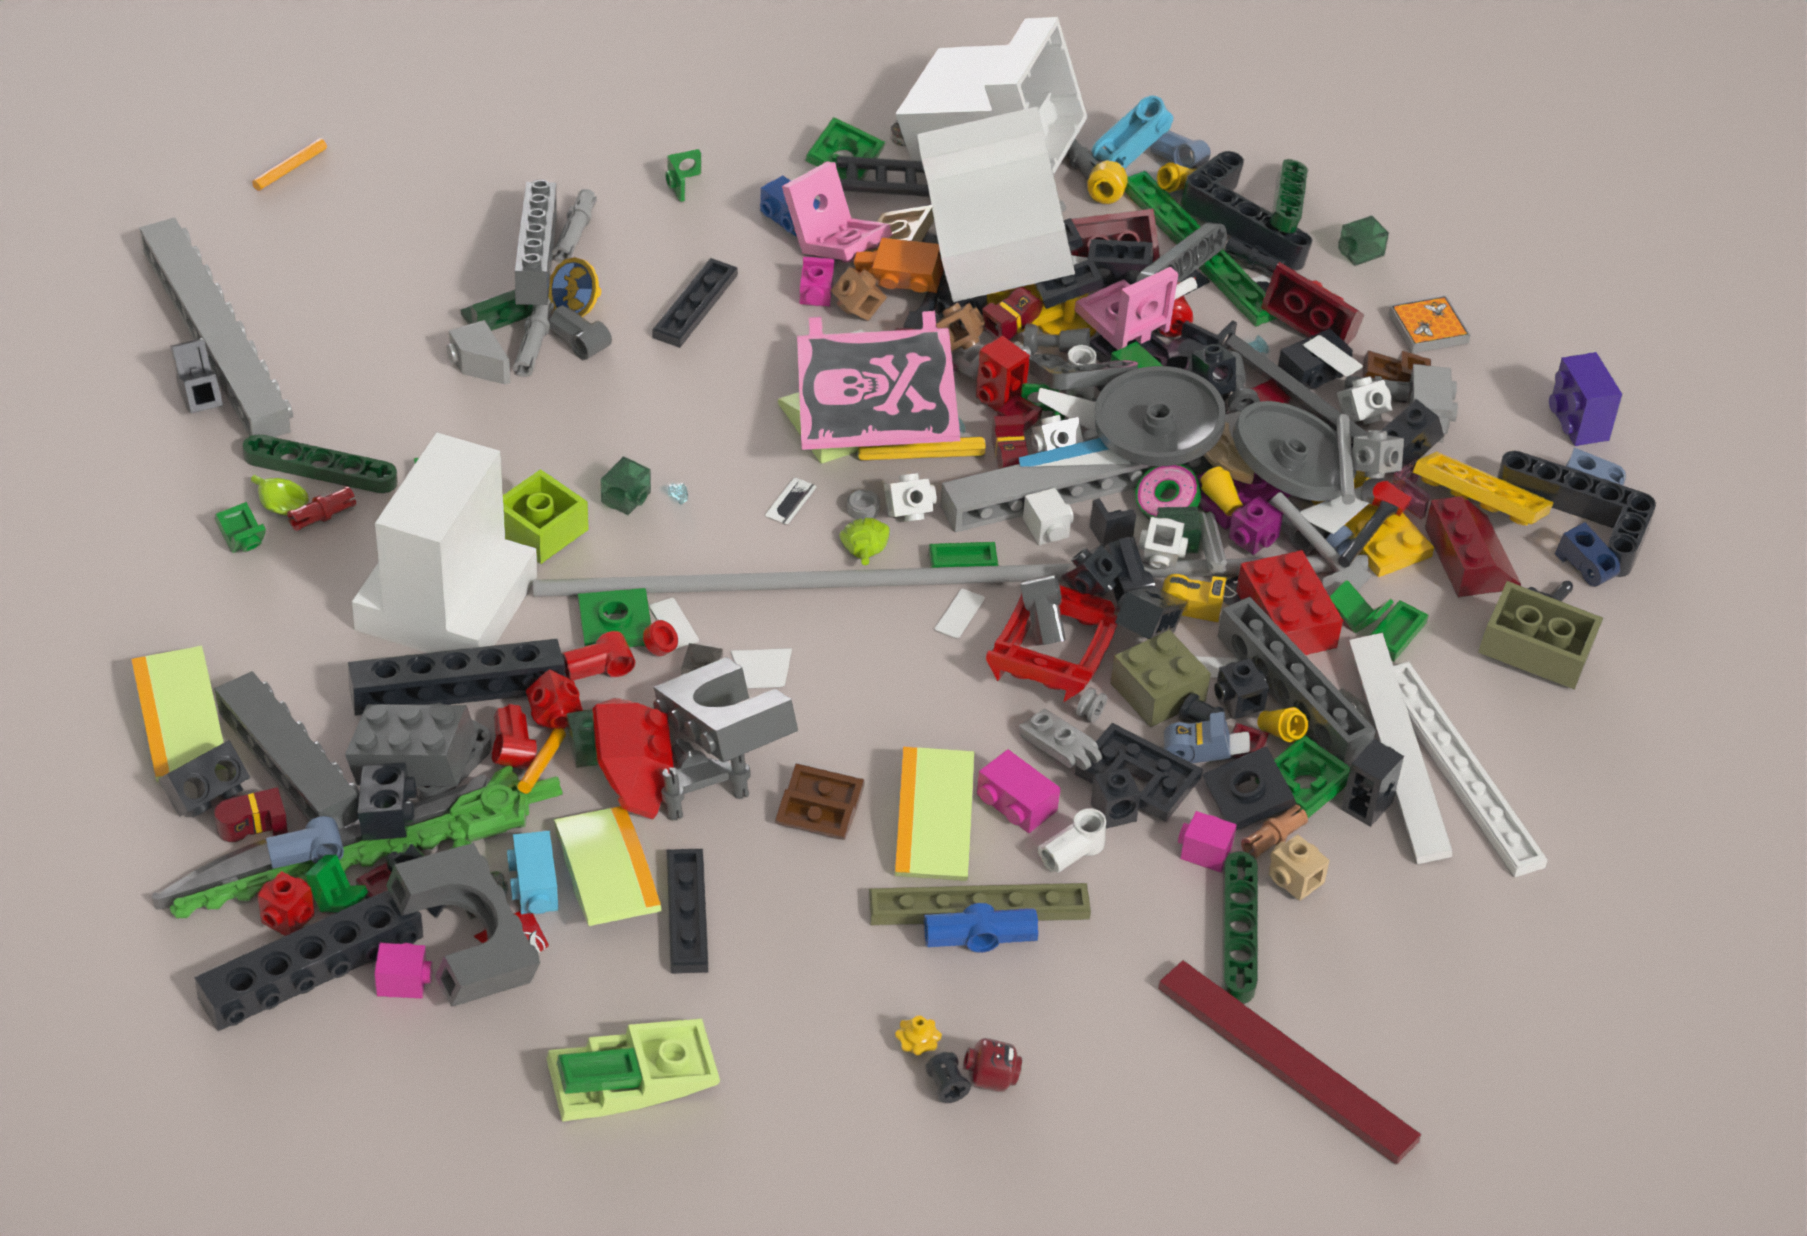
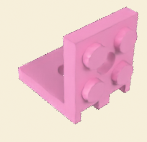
M825 162L782 186L803 254L851 262L854 261L857 251L864 252L867 249L877 248L881 238L892 236L890 224L851 218L834 162ZM819 195L820 206L815 210L813 201Z
M1169 267L1132 285L1125 280H1121L1076 301L1075 312L1117 350L1126 347L1127 342L1133 339L1142 344L1150 340L1152 330L1160 328L1164 333L1170 330L1178 273Z

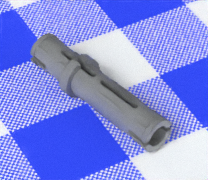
M589 189L580 190L575 204L567 212L568 220L553 249V255H556L554 258L559 262L572 258L584 227L591 221V211L597 201V196Z
M548 299V305H534L531 316L527 317L525 321V334L513 364V371L517 370L516 374L521 377L532 375L543 337L549 332V319L554 309L553 303L549 305L550 299Z

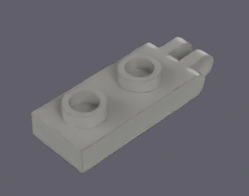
M1045 708L1019 725L1022 738L1068 768L1076 765L1082 770H1086L1091 767V761L1097 763L1102 759L1094 739Z

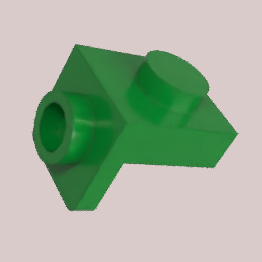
M247 502L215 514L214 519L232 553L241 549L243 552H248L261 545L266 528L264 524L258 525Z
M337 854L324 855L304 875L308 885L311 887L320 912H340L358 904L368 894L366 885L349 884Z

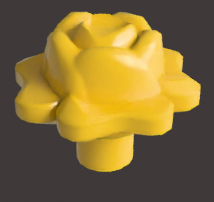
M920 1015L910 1020H902L899 1024L900 1029L895 1032V1037L901 1042V1049L906 1052L910 1051L917 1056L926 1051H935L938 1045L937 1042L942 1038L941 1032L936 1029L935 1021L932 1019L926 1020Z

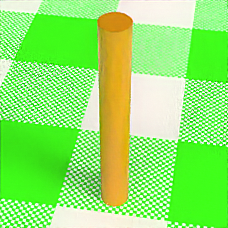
M318 139L252 181L253 187L257 191L267 187L327 149L326 142L323 139Z
M554 728L518 783V789L522 793H530L565 739L566 732L564 729Z

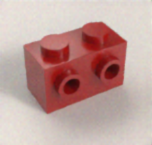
M1003 335L993 342L984 345L979 353L976 397L997 412L1015 395L1021 396L1022 385L1027 384L1030 355Z

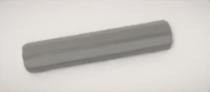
M1210 511L1206 514L1200 512L1197 515V526L1208 570L1212 574L1216 572L1222 574L1226 571L1225 565L1227 560L1215 515Z

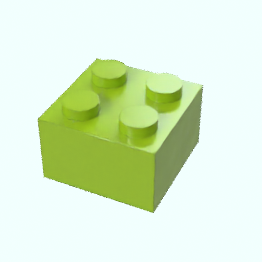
M541 469L503 495L505 539L536 548L537 562L540 564L589 530L588 501Z

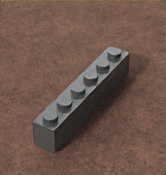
M251 671L214 688L219 714L309 822L317 817H331L336 821L338 829H341L359 820V789L353 782L348 783L345 780L342 770L336 762L331 763L327 759L321 744L318 741L313 742L309 738L304 724L301 721L296 722L292 718L284 701L279 702L274 697L273 690L267 681L261 682L255 673Z

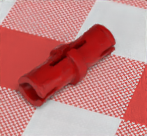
M348 486L324 497L318 495L312 499L311 503L288 511L287 517H293V519L289 520V523L295 531H299L301 528L317 521L326 522L332 518L333 514L356 506V500H350L355 495Z

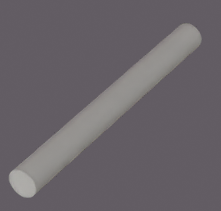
M1342 414L1336 418L1342 502L1350 505L1355 501L1349 417Z

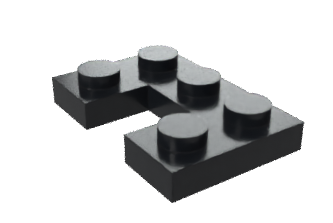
M1072 219L1064 220L1070 251L1082 247L1081 236ZM1092 258L1074 264L1075 274L1034 283L1046 309L1104 287L1103 279Z
M1111 723L1096 741L1102 759L1097 763L1091 761V767L1086 770H1082L1078 766L1075 768L1076 776L1092 784L1095 775L1128 768L1129 772L1149 782L1140 792L1139 808L1167 822L1200 781L1203 769L1114 723Z

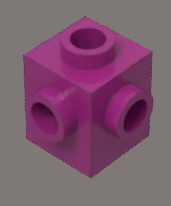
M1258 496L1244 507H1239L1233 512L1230 518L1229 538L1235 544L1254 555L1264 547H1270L1280 536L1284 514Z

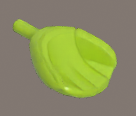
M257 475L251 477V482L258 485V494L262 506L270 512L287 516L288 511L297 509L309 502L308 493L301 486L288 479L267 478L264 480Z
M859 518L847 524L844 530H841L839 536L845 548L851 554L860 558L863 565H868L870 562L869 557L885 549L890 536V528L887 524L874 518Z

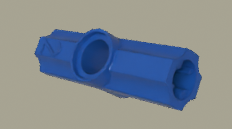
M977 903L968 906L963 913L924 915V938L928 948L967 945L971 951L984 953L995 949L999 943L1038 941V916L1034 908L995 911L989 904Z

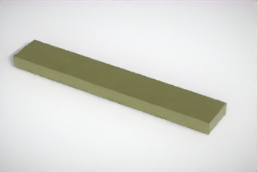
M1087 883L869 888L868 894L871 925L924 924V915L963 913L968 906L977 903L989 904L995 911L1034 908L1037 911L1038 921L1090 920L1091 916Z

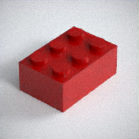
M1303 550L1241 563L1236 588L1240 600L1251 597L1305 655L1338 647L1343 619Z

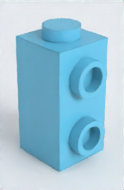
M550 831L513 834L514 849L507 850L509 872L516 871L517 878H510L512 900H520L521 914H542L558 911L557 882Z

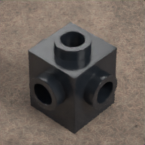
M1101 544L1090 551L1087 548L1079 551L1071 559V566L1061 577L1071 589L1092 596L1098 593L1102 597L1115 587L1114 579L1121 573L1122 569Z
M1250 658L1219 667L1214 692L1218 701L1224 703L1234 719L1265 710L1269 686L1264 673L1255 667Z

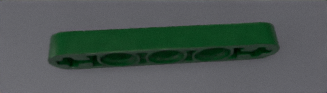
M1285 159L1279 170L1271 215L1272 226L1286 233H1295L1302 218L1308 168L1301 162L1293 159Z
M261 434L251 435L243 441L244 459L252 466L383 494L393 491L398 484L397 469L392 463ZM286 454L297 455V457L292 460L281 459V457ZM316 461L328 462L327 465L322 467L312 465ZM350 467L359 469L358 472L352 474L343 472Z
M1237 851L1227 856L1223 871L1222 989L1245 1004L1254 998L1258 982V865L1256 859L1251 854ZM1237 867H1242V868H1243V872H1244L1243 880H1242V879H1238V880H1237V877H1238V868H1237ZM1243 893L1250 900L1245 903H1239L1234 901L1231 895ZM1235 921H1241L1246 923L1250 929L1240 932L1233 929L1230 924ZM1235 950H1241L1246 952L1250 958L1245 961H1239L1234 959L1230 953ZM1237 974H1243L1242 985L1244 988L1237 987Z

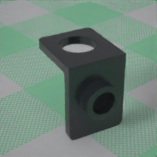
M1186 320L1182 324L1181 337L1190 338L1205 346L1220 344L1228 350L1229 346L1226 342L1232 335H1235L1237 322L1232 320L1216 335Z

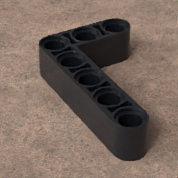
M1223 151L1187 177L1180 200V205L1184 210L1207 223L1224 225L1227 235L1231 237L1235 236L1253 246H1262L1264 251L1286 260L1285 265L1292 270L1304 268L1313 242L1312 237L1297 228L1295 233H1286L1276 229L1271 224V212L1233 191L1238 185L1244 165V158L1240 154L1233 151Z
M1508 451L1502 456L1497 478L1554 502L1552 508L1613 528L1607 546L1620 563V573L1616 577H1625L1630 574L1648 533L1655 511L1656 501L1651 495L1521 451Z

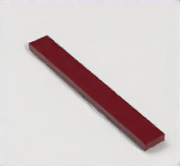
M1184 960L1159 981L1158 989L1394 1164L1397 1165L1420 1142L1421 1133Z

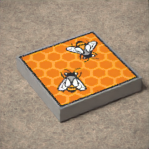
M1447 296L1394 304L1389 307L1388 314L1412 353L1469 343L1471 335Z

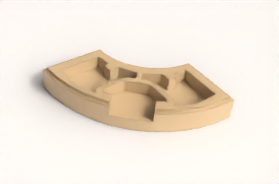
M1225 422L1220 440L1203 456L1214 467H1222L1224 471H1229L1233 479L1252 484L1254 471L1245 463L1237 451L1229 431V423Z

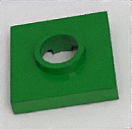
M833 117L807 153L805 161L816 167L825 162H834L836 165V156H840L836 152L840 150L848 151L854 157L878 158L884 149L885 142ZM836 168L839 178L846 179V168ZM857 169L858 180H863L869 170Z
M646 588L578 594L584 647L596 644L600 636L610 631L621 632L629 647L645 646L643 632L651 624ZM621 610L627 612L624 618L618 620L609 619L603 614L606 611L607 615L621 614Z
M1305 735L1274 759L1295 798L1296 805L1300 806V810L1296 813L1303 809L1308 818L1346 787L1350 767ZM1303 775H1310L1317 779L1310 783V788L1306 789L1300 788V784L1295 782L1296 778ZM1255 777V783L1259 785L1260 780Z

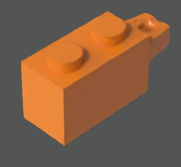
M881 238L878 250L874 252L857 251L854 259L855 269L860 273L863 270L871 273L878 280V286H883L887 289H910L919 293L926 291L937 293L944 270L939 244Z

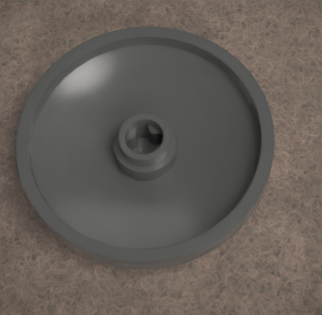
M1168 366L1143 367L1116 377L1103 388L1095 404V427L1099 438L1105 446L1116 455L1128 461L1148 466L1179 465L1201 457L1217 444L1225 427V405L1218 390L1209 381L1193 372Z
M1256 402L1247 406L1241 412L1233 427L1234 444L1242 459L1257 475L1274 487L1299 498L1313 501H1328L1341 496L1337 432L1329 425L1305 410L1280 402ZM1353 470V477L1355 478L1356 470Z

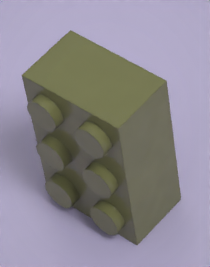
M1507 581L1486 626L1478 653L1575 690L1594 645L1603 617Z

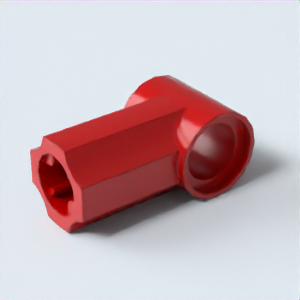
M610 631L598 638L596 644L562 653L565 663V676L572 681L605 672L611 677H622L631 672L636 664L624 635L618 631Z
M508 704L503 708H498L493 717L496 738L492 748V762L527 771L536 757L537 743L536 740L529 738L526 714L521 711V706Z

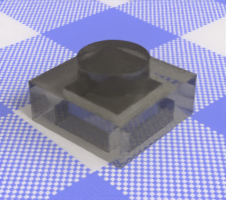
M689 643L681 667V675L723 659V649Z

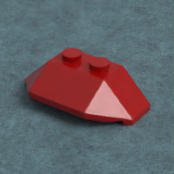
M616 697L598 703L592 708L597 762L608 783L619 795L618 801L622 809L653 820L657 816L662 802L661 790L665 786L662 772L667 769L669 774V768H674L668 715L640 703Z

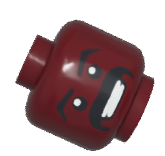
M990 1038L980 1039L974 1048L968 1047L963 1060V1070L968 1071L970 1083L975 1087L995 1092H1004L1010 1085L1015 1086L1022 1068V1057L1017 1055L1014 1045Z

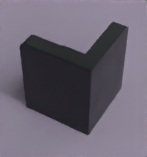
M1100 498L1092 501L1089 527L1100 545L1102 544L1105 548L1109 543L1134 536L1136 513L1133 509L1108 512Z

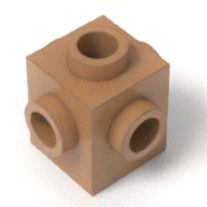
M851 267L847 269L831 289V292L839 299L837 305L849 315L853 313L867 321L870 320L887 299V296L876 286L878 280L866 270L860 273Z
M956 303L942 311L944 317L936 323L937 328H949L951 351L959 347L966 350L980 341L978 337L985 330L983 327L985 322L977 308L973 309L970 303L962 307L959 303ZM959 319L962 320L966 328H962L959 325Z

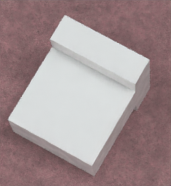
M1058 17L1025 19L1009 45L938 48L898 109L896 117L911 161H922L917 134L1038 106L1054 174L1086 121L1087 114Z
M1038 106L917 134L921 160L929 187L941 259L953 302L1075 274Z
M441 433L434 435L375 522L379 562L352 601L354 628L356 631L427 653L496 645L532 587L533 580L537 578L536 548L505 539L501 456L499 450Z

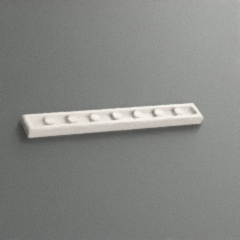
M1383 633L1349 640L1350 650L1378 740L1404 755L1395 795L1416 862L1421 864L1452 857V848Z
M1410 662L1393 666L1415 734L1514 878L1545 868L1548 859Z

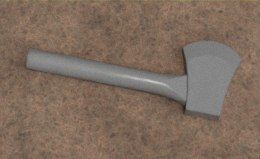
M1282 492L1273 497L1271 501L1329 562L1335 571L1334 574L1326 576L1321 580L1329 596L1346 580L1358 591L1371 578V575L1358 561L1351 563L1347 568L1342 567L1338 562V558L1341 555L1337 553Z

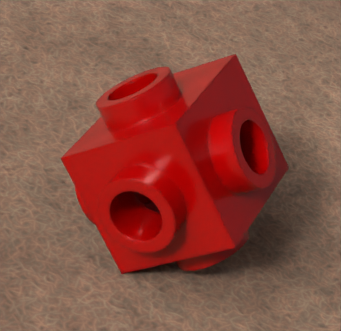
M550 669L526 690L531 707V716L542 727H548L552 730L554 728L565 729L584 712L579 698L580 692L575 686L574 681Z
M283 871L272 881L265 883L257 895L261 923L284 936L302 929L314 916L311 887L303 879L293 878Z

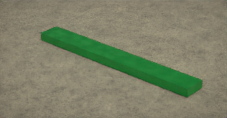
M1146 171L1127 177L1128 183L1124 192L1142 210L1154 209L1156 225L1176 245L1201 227L1164 189L1159 187L1158 183ZM1223 249L1199 267L1210 281L1255 327L1278 319L1261 308L1266 292Z

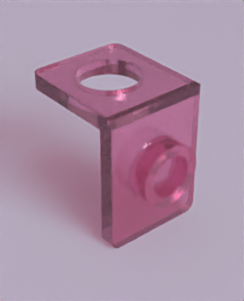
M1416 458L1404 466L1402 471L1394 473L1392 485L1412 497L1406 509L1419 519H1423L1427 513L1430 495L1416 485L1419 476L1413 473L1416 462L1419 460ZM1410 471H1412V472H1411V475H1410L1409 478L1407 479V478H1406V475H1407Z

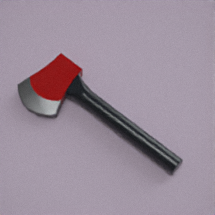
M1370 478L1363 483L1361 488L1362 500L1377 506L1378 509L1338 558V562L1342 567L1347 568L1351 565L1385 520L1394 514L1401 516L1410 504L1412 497L1400 491L1384 478Z

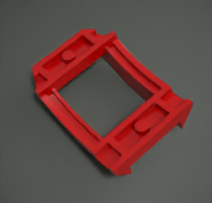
M1059 585L1061 591V605H1059L1061 615L1075 618L1078 622L1085 625H1098L1086 653L1077 665L1021 647L1032 624L1030 612L1025 608L1021 592V596L1008 623L995 641L992 651L988 650L985 659L997 681L1000 680L1005 672H1008L1018 679H1031L1043 683L1049 689H1062L1066 691L1064 703L1083 691L1098 669L1118 626L1115 623L1117 615H1114L1115 607L1109 600L1090 594H1082L1077 590Z

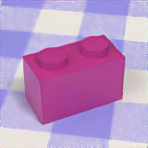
M1007 749L979 771L977 795L985 804L993 806L1005 815L1012 824L1018 825L1029 834L1058 811L1061 788Z

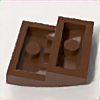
M796 763L788 789L784 790L775 823L845 840L863 793L864 779Z

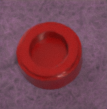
M664 620L653 622L643 632L645 646L656 656H665L674 651L678 645L676 630L670 623Z

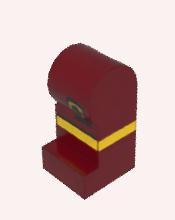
M1019 287L1011 293L1009 298L1004 299L997 305L991 302L982 309L985 322L983 325L984 329L995 339L1003 335L1010 340L1022 331L1027 323L1031 324L1038 318L1043 309V302L1026 288Z
M1022 415L993 416L991 441L998 469L1020 464L1019 457L1028 456Z
M278 787L227 799L219 803L215 808L217 833L224 841L238 842L247 835L272 831L273 836L288 833L286 813Z

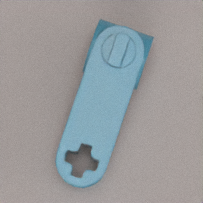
M1158 96L1143 98L1131 111L1097 140L1092 147V157L1102 162H1115L1116 160L1125 169L1171 128L1174 119L1173 115L1167 110L1164 102Z

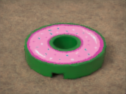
M1184 465L1156 466L1148 470L1139 480L1135 490L1136 503L1141 513L1148 520L1154 517L1180 522L1185 519L1184 516L1190 512L1192 514L1197 509L1201 499V486L1194 472ZM1168 489L1177 491L1170 499L1160 498L1161 494Z

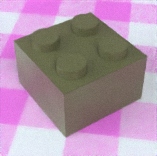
M1168 630L1114 655L1110 684L1150 727H1153L1178 715L1184 701L1193 692L1199 695L1200 699L1205 702L1211 673L1171 630Z

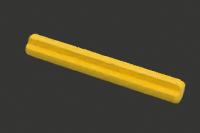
M960 437V441L861 446L858 447V457L860 460L865 461L983 456L986 451V443L983 437Z

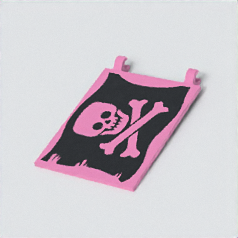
M935 311L922 312L923 328L920 330L825 335L822 333V317L809 318V335L797 336L802 450L960 441L949 328L936 327Z

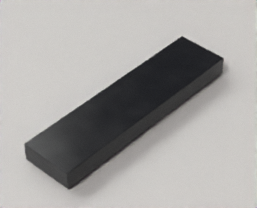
M710 258L653 328L652 338L681 348L738 276V267Z
M703 848L667 849L671 974L708 973Z

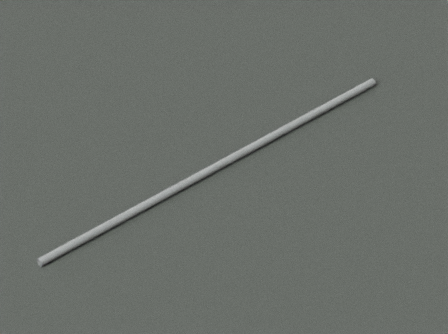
M1358 555L1352 563L1358 561L1367 571V555ZM1306 556L1315 573L1335 572L1323 556ZM1263 558L1226 559V571L1222 574L1219 572L1212 574L1208 570L1206 560H1177L1176 568L1169 567L1168 569H1157L1150 566L1148 562L1142 561L1145 571L1150 572L1153 578L1167 577L1171 574H1181L1186 577L1239 575L1241 563ZM1071 564L533 580L534 597L575 596L579 593L646 588L647 593L999 583L1021 582L1050 575H1056L1058 581H1064L1061 575Z

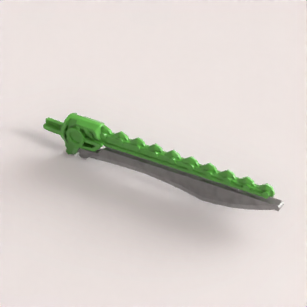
M506 766L495 772L492 778H487L486 775L477 776L469 784L413 803L414 822H408L407 838L363 841L360 823L357 820L339 829L344 848V855L339 861L345 872L350 866L355 864L373 866L381 857L388 856L393 851L405 853L410 844H413L415 847H422V849L433 850L440 841L449 838L452 841L467 838L473 842L505 833L507 830L516 827H526V818L530 814L529 804L562 795L559 778L555 776L537 781L531 792L525 794L518 789L520 780L517 774L513 772L512 766ZM266 839L221 856L196 869L160 893L154 892L152 900L156 909L170 906V911L176 918H188L198 908L219 909L230 899L238 898V901H250L265 883L272 881L281 871L293 878H301L308 883L304 875L316 863L310 860L272 869Z

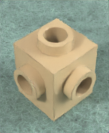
M1297 834L1286 843L1284 841L1280 842L1271 852V864L1268 875L1278 886L1285 888L1299 901L1325 883L1330 860L1315 845L1308 843L1300 835Z

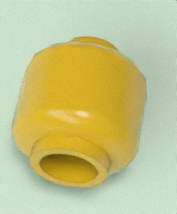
M1114 161L1098 163L1092 169L1087 181V190L1090 196L1101 204L1117 202L1123 196L1127 186V173L1119 163Z

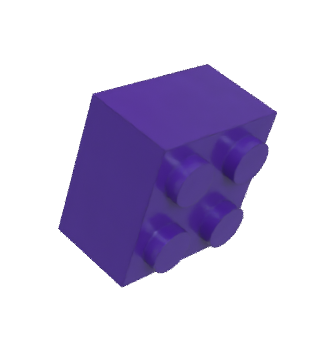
M1597 352L1562 357L1559 369L1555 374L1553 393L1549 397V407L1552 413L1556 414L1562 425L1563 432L1566 435L1568 434L1574 446L1610 441L1622 392Z

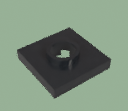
M1267 746L1202 774L1204 782L1223 819L1237 824L1236 831L1296 805L1295 798ZM1250 777H1256L1260 780L1257 789L1249 793L1239 792L1235 788L1236 783L1239 786L1243 782L1250 781Z

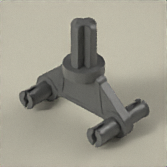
M677 739L676 744L671 747L672 755L678 762L677 769L670 767L669 774L667 769L663 770L665 786L661 790L662 800L667 803L669 819L677 820V815L679 819L683 817L681 802L684 800V794L726 780L733 782L734 796L736 798L743 799V793L745 797L749 796L747 780L750 778L751 772L750 766L745 763V754L723 763L720 760L708 759L702 751L694 750L691 744L684 742L683 739Z

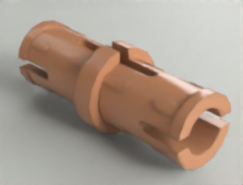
M1294 805L1278 817L1268 818L1263 822L1262 828L1241 841L1243 851L1249 853L1254 849L1251 855L1256 859L1272 846H1277L1283 841L1286 842L1288 835L1307 824L1308 817L1306 812L1302 809L1295 815V812L1300 810V806Z

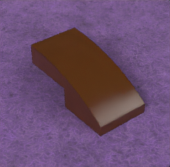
M1368 350L1363 358V377L1371 376V378H1375V376H1382L1384 380L1410 382L1413 364L1431 366V359L1403 350L1397 359Z

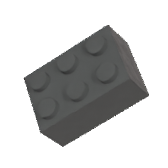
M366 705L347 748L345 757L357 785L361 783L362 766L406 762L408 777H415L416 786H458L476 741L477 733L467 705Z

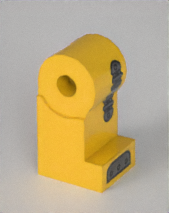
M1171 574L1164 579L1162 590L1187 602L1181 616L1219 623L1226 578L1213 576L1212 582L1192 580L1181 574Z

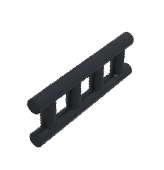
M836 156V168H846V179H840L843 191L930 197L928 185L917 184L916 173H925L922 161ZM857 169L875 170L876 181L858 180ZM887 171L905 172V183L887 182Z

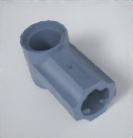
M1170 130L1150 146V152L1190 169L1204 165L1209 161L1211 155L1210 147L1203 140L1193 141Z
M317 817L308 822L304 830L266 838L272 869L310 860L317 863L324 855L337 854L338 859L341 860L344 855L338 825L331 817Z

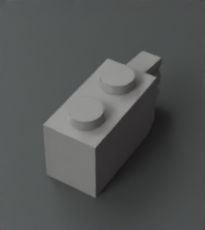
M1413 364L1409 388V405L1415 399H1418L1438 415L1445 437V434H1448L1450 421H1456L1458 403L1452 402L1456 397L1457 382L1452 381L1451 368ZM1444 437L1437 443H1443Z

